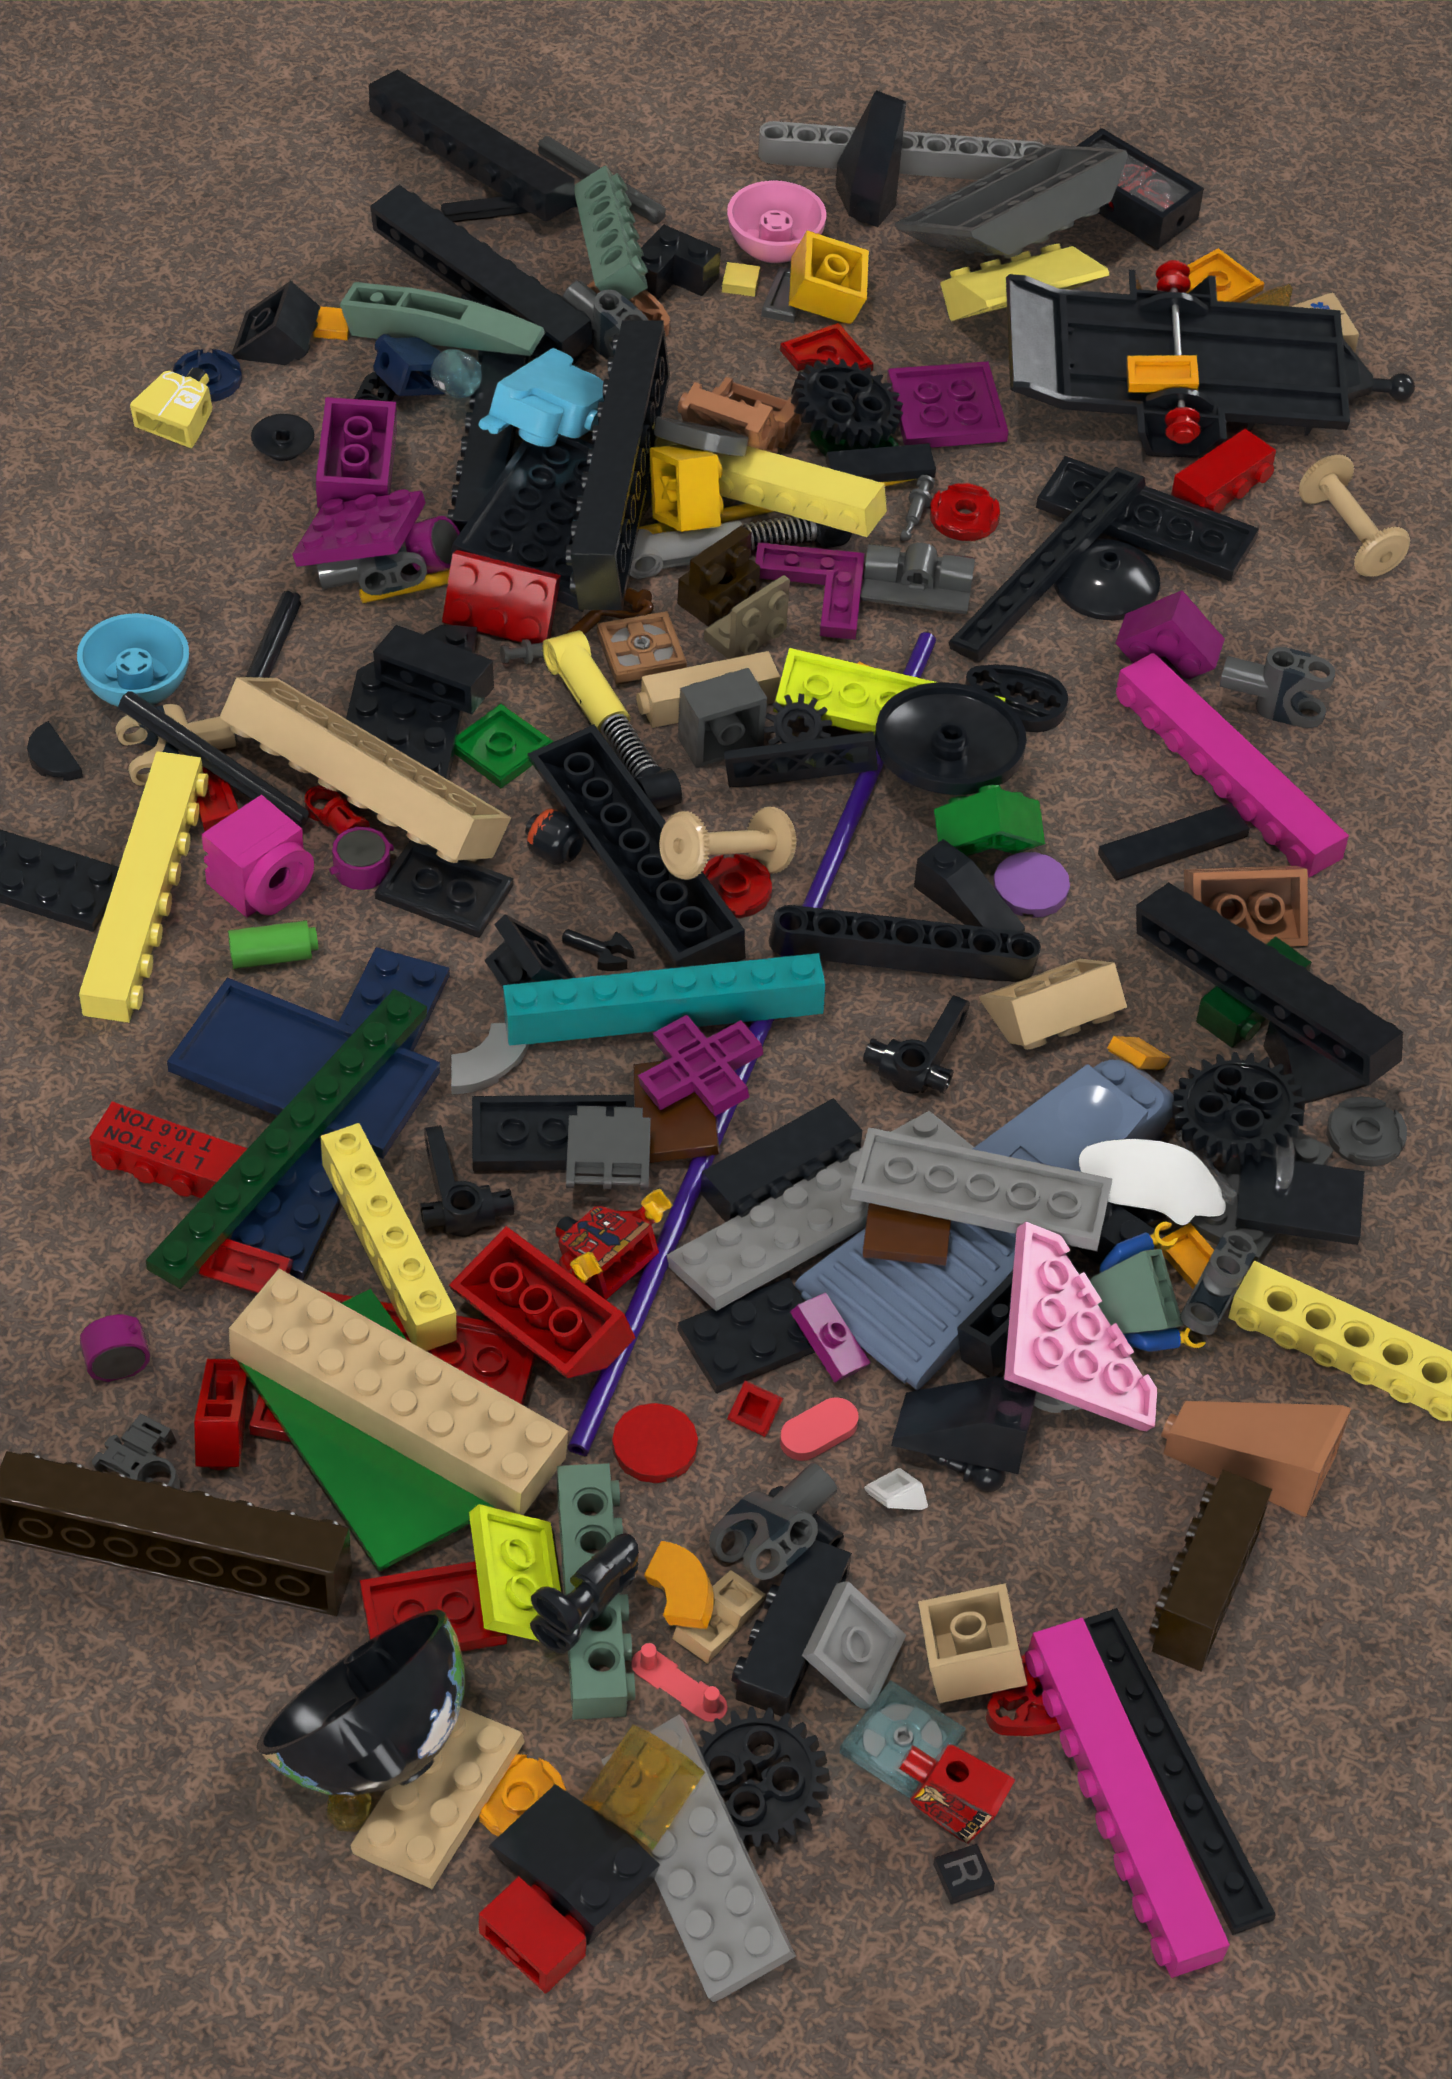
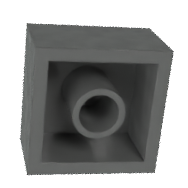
M749 667L680 688L678 739L696 768L724 760V751L764 746L767 696Z

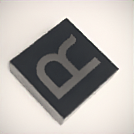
M978 1844L934 1857L933 1865L950 1904L994 1891L995 1882Z

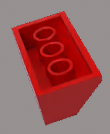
M507 1226L449 1284L452 1291L566 1378L608 1368L636 1338L622 1311Z

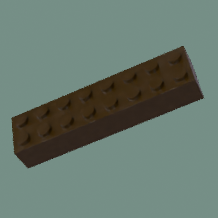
M6 1451L0 1466V1541L336 1617L338 1615L352 1573L349 1527L342 1526L336 1521L329 1519L318 1521L300 1517L289 1510L273 1511L264 1509L244 1500L233 1502L215 1498L204 1491L188 1492L179 1490L159 1481L148 1483L130 1479L118 1472L103 1473L94 1471L74 1462L63 1464L49 1461L33 1453L18 1454Z

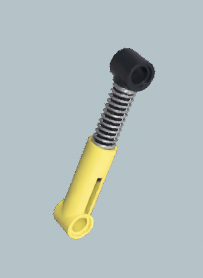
M578 630L544 640L542 650L548 670L553 675H560L591 725L595 724L655 808L661 810L680 804L682 801V789L676 773L671 768L662 769L647 751L644 743L641 742L638 734L629 723V713L591 657L590 646L583 632Z

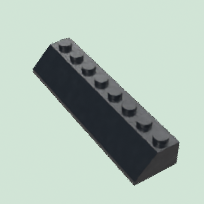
M595 724L528 753L529 761L677 967L738 962L746 958L745 929L704 873L701 871V874L688 880L678 879L664 865L659 843L661 831L666 821Z

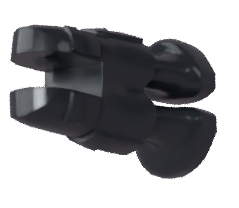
M626 1533L615 1536L598 1553L592 1556L588 1562L581 1566L570 1578L571 1584L575 1587L571 1593L564 1595L555 1588L545 1586L539 1588L531 1595V1603L538 1614L530 1622V1628L535 1637L545 1647L557 1653H566L578 1643L581 1634L592 1619L599 1618L613 1598L632 1584L638 1572L639 1558L638 1544L633 1536Z

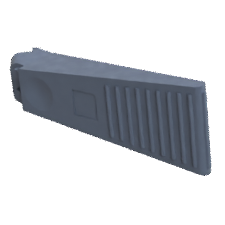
M1107 1060L1093 1068L1087 1064L973 1149L1081 1172L1079 1156L1087 1146L1111 1140L1142 1139L1160 1141L1164 1138L1166 1134L1163 1130L1172 1118V1102H1174V1097L1170 1090L1142 1069H1137L1126 1061ZM951 1220L947 1263L944 1266L863 1257L865 1229H863L802 1274L796 1281L795 1288L806 1301L826 1292L860 1347L903 1383L907 1382L914 1389L920 1390L960 1348L957 1327L1013 1272L1016 1234Z

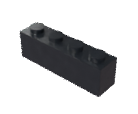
M833 1098L703 1170L700 1194L725 1222L738 1215L742 1218L749 1214L752 1208L761 1205L760 1203L771 1197L776 1199L782 1196L785 1190L794 1187V1184L804 1179L807 1181L813 1179L819 1171L827 1169V1166L836 1161L842 1163L849 1159L852 1153L860 1151L863 1130Z
M815 1540L799 1558L780 1572L784 1574L780 1586L772 1584L765 1601L764 1609L768 1610L764 1621L756 1620L751 1630L748 1645L752 1646L749 1655L747 1658L740 1656L734 1668L731 1681L737 1683L736 1700L765 1711L770 1707L775 1715L781 1717L789 1712L810 1664L802 1654L836 1584L846 1582L850 1570L851 1552Z

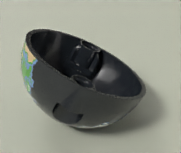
M430 1610L410 1617L370 1639L334 1664L294 1697L269 1723L257 1742L258 1751L277 1771L302 1787L328 1795L355 1796L385 1791L398 1784H409L423 1775L433 1765V1758L446 1744L458 1719L465 1693L464 1661L457 1634L445 1612L442 1610Z

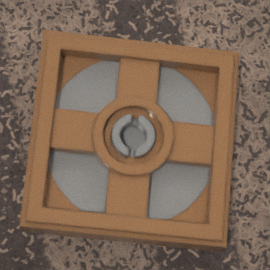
M668 611L597 623V634L615 684L641 680L642 676L687 668V661Z

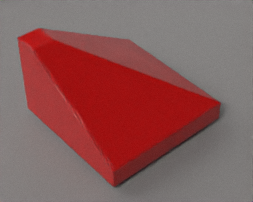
M744 1381L727 1420L766 1437L784 1398Z

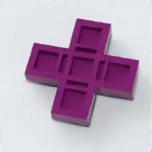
M688 1015L653 1032L655 1044L668 1059L639 1074L638 1079L641 1088L659 1110L693 1092L700 1097L714 1116L750 1098L748 1087L734 1070L764 1055L762 1044L742 1020L709 1038L705 1037Z

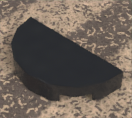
M47 721L37 727L29 737L27 745L28 758L32 768L41 776L45 777L47 774L52 777H63V781L83 778L81 767L50 722Z

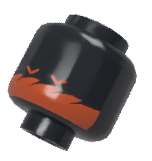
M546 809L540 815H533L525 828V833L528 835L527 846L529 850L554 865L574 860L584 843V836L571 818L556 809Z

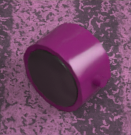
M436 516L415 522L405 539L407 553L414 552L424 558L427 574L450 570L451 549L454 541L460 534L459 530L452 520L446 516ZM411 563L419 572L421 567L418 564Z
M370 827L347 829L339 834L333 842V867L329 868V872L331 875L334 874L342 885L351 889L367 890L380 885L390 870V852L394 850L392 843L388 842L383 833Z
M124 1314L105 1316L93 1321L80 1334V1346L86 1369L93 1379L110 1382L135 1376L145 1369L150 1361V1352L144 1329L136 1317Z

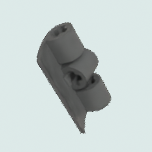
M927 543L911 544L907 547L906 552H900L901 548L868 544L860 600L967 614L975 564L974 557L944 553L943 557H938L937 550Z

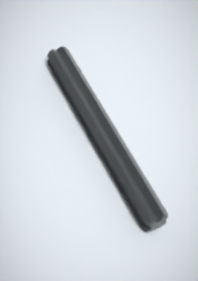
M545 136L538 142V152L582 180L601 168L550 136ZM625 183L628 189L625 193L632 206L629 207L631 210L654 224H658L661 220L665 219L666 208Z

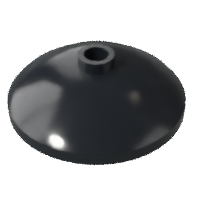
M1096 539L1054 583V588L1067 606L1082 615L1100 620H1124L1126 613L1155 602L1160 589V575L1153 561L1136 547L1117 540Z

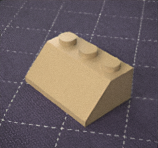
M1088 959L1075 960L979 996L980 1001L1010 1044L1022 1045L1026 1050L1045 1045L1047 1043L1046 1038L1058 1034L1059 1037L1075 1034L1081 1031L1080 1025L1092 1021L1093 1024L1112 1020L1115 1018L1114 1012L1127 1008L1115 962Z

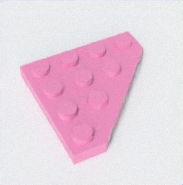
M1025 1222L1020 1225L1016 1231L1004 1379L1140 1431H1148L1154 1428L1157 1387L1148 1374L1142 1376L1130 1357L1134 1351L1116 1323L1110 1325L1098 1306V1303L1102 1302L1088 1277L1084 1272L1078 1274L1066 1255L1070 1251L1061 1235L1031 1223Z

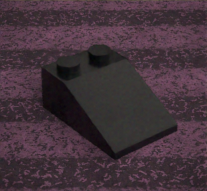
M993 1376L906 1392L891 1446L1018 1474L1037 1391L1007 1381L1003 1377Z
M556 1784L489 1846V1849L530 1887L535 1884L543 1889L549 1896L552 1906L561 1915H570L581 1924L586 1933L587 1945L653 1883L660 1866L626 1831Z

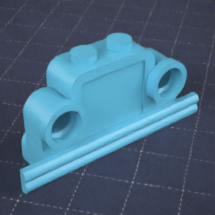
M552 348L498 382L489 414L479 421V427L483 430L488 429L492 434H497L509 425H513L519 428L518 434L522 439L543 447L554 446L558 433L569 438H579L588 431H593V426L599 424L598 404L599 402H604L603 381L599 377L573 366V359L570 355Z

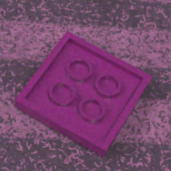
M988 361L888 369L887 382L893 384L890 392L899 393L897 401L903 403L901 409L903 415L899 422V427L904 445L929 443L930 447L1007 442L1009 431Z
M402 489L384 496L376 497L374 494H366L355 500L343 501L336 498L326 501L319 509L292 554L296 567L397 554L426 504L422 490L409 492L406 489Z

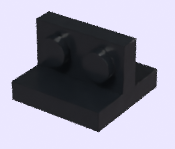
M506 914L494 924L505 941L484 961L502 987L503 985L576 978L547 936Z

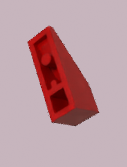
M236 1359L206 1360L194 1419L195 1467L224 1470L240 1466L244 1439L248 1376Z

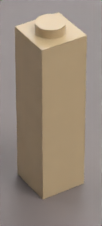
M769 651L642 676L641 692L636 695L637 706L641 715L646 714L651 728L678 723L680 688L748 667L767 696V704H772L776 700L780 685V675Z

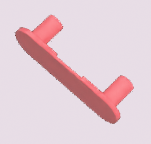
M646 1643L640 1651L635 1653L631 1661L632 1669L635 1674L657 1689L661 1688L680 1701L681 1706L706 1722H714V1719L718 1718L720 1720L725 1716L728 1707L727 1702L716 1687L708 1686L702 1681L698 1683L677 1668L678 1665L658 1652L654 1644Z

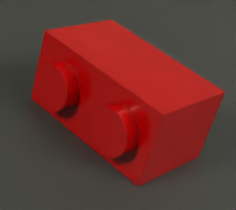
M519 1876L479 1913V1933L545 1994L586 1956V1933L581 1924L570 1915H561L552 1906L549 1896L543 1889L535 1884L530 1887Z

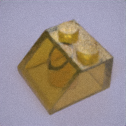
M633 1724L581 1802L653 1850L705 1772L686 1755L651 1732Z

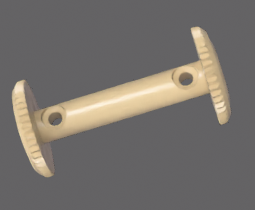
M1331 455L1318 460L1305 472L1301 479L1299 494L1305 503L1307 502V504L1310 503V505L1329 500L1363 544V546H1360L1361 549L1358 550L1359 552L1356 553L1357 555L1354 559V567L1360 575L1365 577L1379 576L1394 569L1408 552L1410 537L1407 531L1402 529V527L1396 528V526L1379 531L1346 488L1348 483L1351 482L1350 480L1354 473V465L1351 459L1343 455Z
M764 807L758 810L752 816L753 819H750L751 823H748V830L708 832V830H705L706 826H703L704 822H701L698 816L689 811H681L671 815L662 828L659 843L660 854L668 871L678 879L688 880L701 874V871H704L703 867H706L705 863H708L709 855L749 853L748 855L761 862L768 869L769 873L774 874L787 868L792 861L796 850V832L790 817L784 811L775 807Z

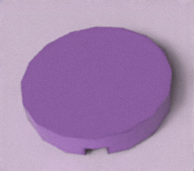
M1020 852L1007 857L998 865L993 879V887L1014 914L1023 916V913L1033 914L1032 918L1045 917L1056 913L1065 905L1070 889L1069 875L1064 867L1050 856L1036 852Z

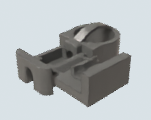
M141 1413L121 1437L124 1442L123 1445L118 1435H112L104 1443L107 1449L105 1453L97 1452L92 1459V1464L96 1471L102 1472L105 1469L109 1472L121 1473L130 1479L148 1483L154 1481L149 1477L153 1473L163 1471L170 1473L171 1479L167 1485L180 1490V1479L173 1464L167 1459L155 1456L156 1451L154 1450L157 1444L161 1445V1441L170 1444L175 1442L176 1439L172 1430Z

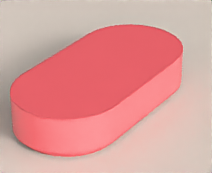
M829 1398L790 1419L781 1429L780 1446L782 1451L794 1460L806 1461L847 1440L857 1430L859 1416L856 1407L846 1399Z

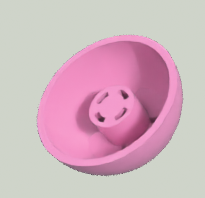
M762 181L742 188L731 198L727 208V217L734 239L746 253L764 262L786 263L791 261L793 253L807 230L822 235L826 222V208L815 193L803 186L786 181Z

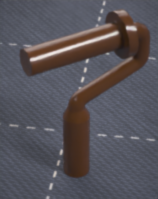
M627 586L624 601L632 604L634 612L624 610H590L565 634L579 630L585 635L600 621L601 616L625 619L651 614L654 607L651 602L652 593L646 589L638 592Z

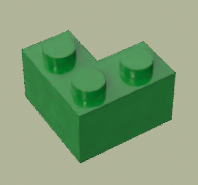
M999 785L981 787L979 793L971 796L950 798L948 804L934 809L938 842L942 839L946 840L967 857L991 848L1016 854L1045 844L1040 802L1025 797L1021 792L1003 790Z

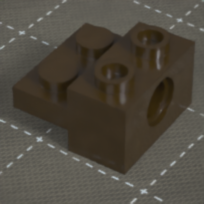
M742 525L690 560L689 572L678 578L677 604L707 627L728 615L734 606L759 591L760 566L750 559L752 532Z

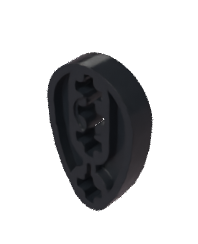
M999 664L975 666L967 672L965 685L1006 698L1005 702L1018 714L1026 732L1051 730L1058 726L1066 715L1068 704L1067 691L1058 679L1049 674L1030 668ZM982 680H983V681H986V682H984L982 685H979V683H980ZM1015 693H1019L1016 698L1012 697ZM1032 699L1038 701L1035 702L1033 705L1027 704V702H1030ZM1049 705L1054 706L1050 710H1046Z

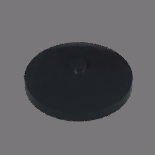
M948 682L917 685L896 694L880 710L875 729L876 749L888 769L902 780L918 788L949 795L979 793L981 787L988 785L1000 786L1015 775L1023 762L1027 741L1022 720L1002 699L973 686Z

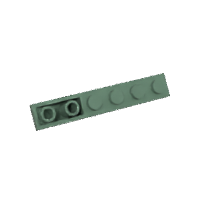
M354 282L339 304L351 336L378 339L383 334H388L392 338L417 337L430 345L531 356L545 333L543 327L512 314L477 302L416 288Z

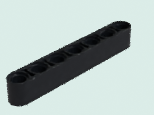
M784 905L775 911L769 936V946L773 952L785 957L819 953L820 961L1019 982L1033 975L1041 949L1040 942L1035 936L1022 931L796 905Z

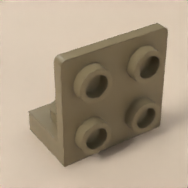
M783 575L734 606L731 613L704 630V640L727 659L751 655L772 638H778L786 630L790 579Z

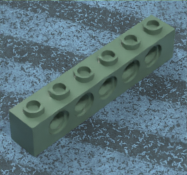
M605 165L575 184V198L596 287L600 292L608 289L615 290L629 300L648 288L645 278L648 270L641 259L644 253L637 242L640 237L633 226L636 221L629 209L632 205L625 193L628 190L627 186L618 173L613 175Z
M609 1463L557 1466V1499L564 1595L571 1593L575 1589L570 1582V1578L595 1555L585 1551L588 1549L600 1551L615 1536L623 1534L622 1518H614L613 1507L620 1506L619 1480H611ZM587 1511H592L598 1514L589 1516L583 1513ZM618 1593L599 1618L592 1619L581 1634L578 1643L568 1651L572 1720L626 1717L627 1701L635 1700L634 1673H626L625 1661L632 1660L631 1633L623 1634L622 1621H629L628 1594ZM594 1626H602L605 1627L607 1630L597 1632L591 1630L590 1628ZM604 1665L610 1669L607 1671H596L593 1667Z

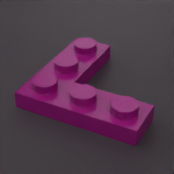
M758 542L755 563L760 566L759 578L777 580L785 575L791 582L825 585L820 636L856 640L865 553Z

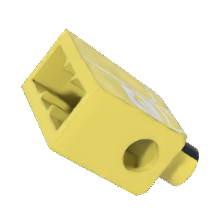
M196 367L192 368L186 377L171 371L163 372L130 404L134 427L192 449L212 412L210 391L206 386L209 382V377L206 372Z

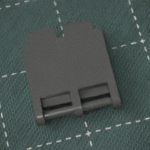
M578 1106L577 1115H569L566 1188H574L575 1184L603 1185V1189H612V1185L640 1186V1190H649L651 1118L643 1117V1108L614 1107V1117L606 1116V1107Z

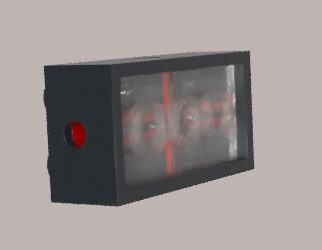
M1103 128L1077 145L1079 147L1126 150L1128 154L1112 201L1099 207L1100 212L1098 214L1157 249L1199 219L1204 188Z

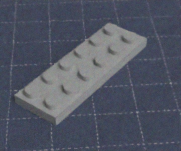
M868 1127L850 1199L1016 1234L1017 1227L1028 1222L1061 1235L1067 1245L1097 1251L1112 1178Z
M679 1714L601 1759L639 1845L660 1864L654 1879L708 1999L712 2002L721 2000L796 1957L686 1720Z

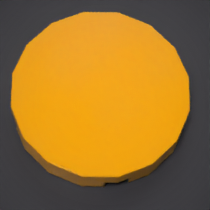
M524 1754L515 1755L498 1786L481 1809V1813L478 1816L480 1822L492 1834L500 1836L552 1786L556 1784L566 1791L561 1775L549 1762L543 1759L527 1758V1755Z

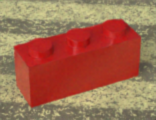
M1245 428L1177 473L1174 477L1171 495L1220 513L1226 504L1235 498H1243L1251 487L1259 482L1265 483L1269 480L1274 472L1273 463L1276 450Z

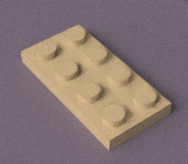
M461 1707L458 1719L446 1744L433 1758V1765L411 1783L406 1785L398 1784L384 1792L351 1843L352 1853L370 1863L433 1889L481 1813L484 1804L487 1803L511 1765L513 1758L525 1743L523 1733Z

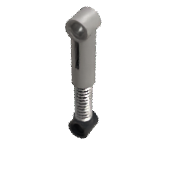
M788 516L786 519L781 517L780 520L775 518L774 521L769 519L768 522L763 520L761 523L757 521L755 524L751 522L749 525L747 523L742 525L743 527L747 526L746 529L752 532L751 550H754L755 546L757 547L758 542L779 544L781 542L784 545L785 541H787L790 545L791 540L796 544L797 539L802 543L804 538L807 542L814 540L819 542L822 547L830 548L846 544L852 536L850 532L794 516L792 518ZM738 520L721 523L719 527L683 532L676 530L652 534L645 529H639L630 575L635 579L647 578L657 575L662 569L690 565L692 558L741 526L742 523Z

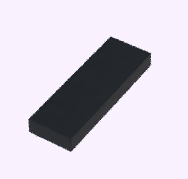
M929 443L826 453L827 468L877 482L918 479L921 475L935 478L936 466Z

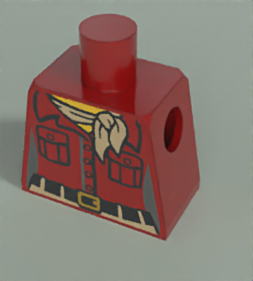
M950 1744L935 1759L912 1745L898 1769L919 1782L910 1798L912 1804L957 1839L967 1844L996 1817L1015 1782V1779Z

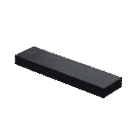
M1228 803L1099 846L1098 856L1115 881L1246 838L1250 828L1232 803Z

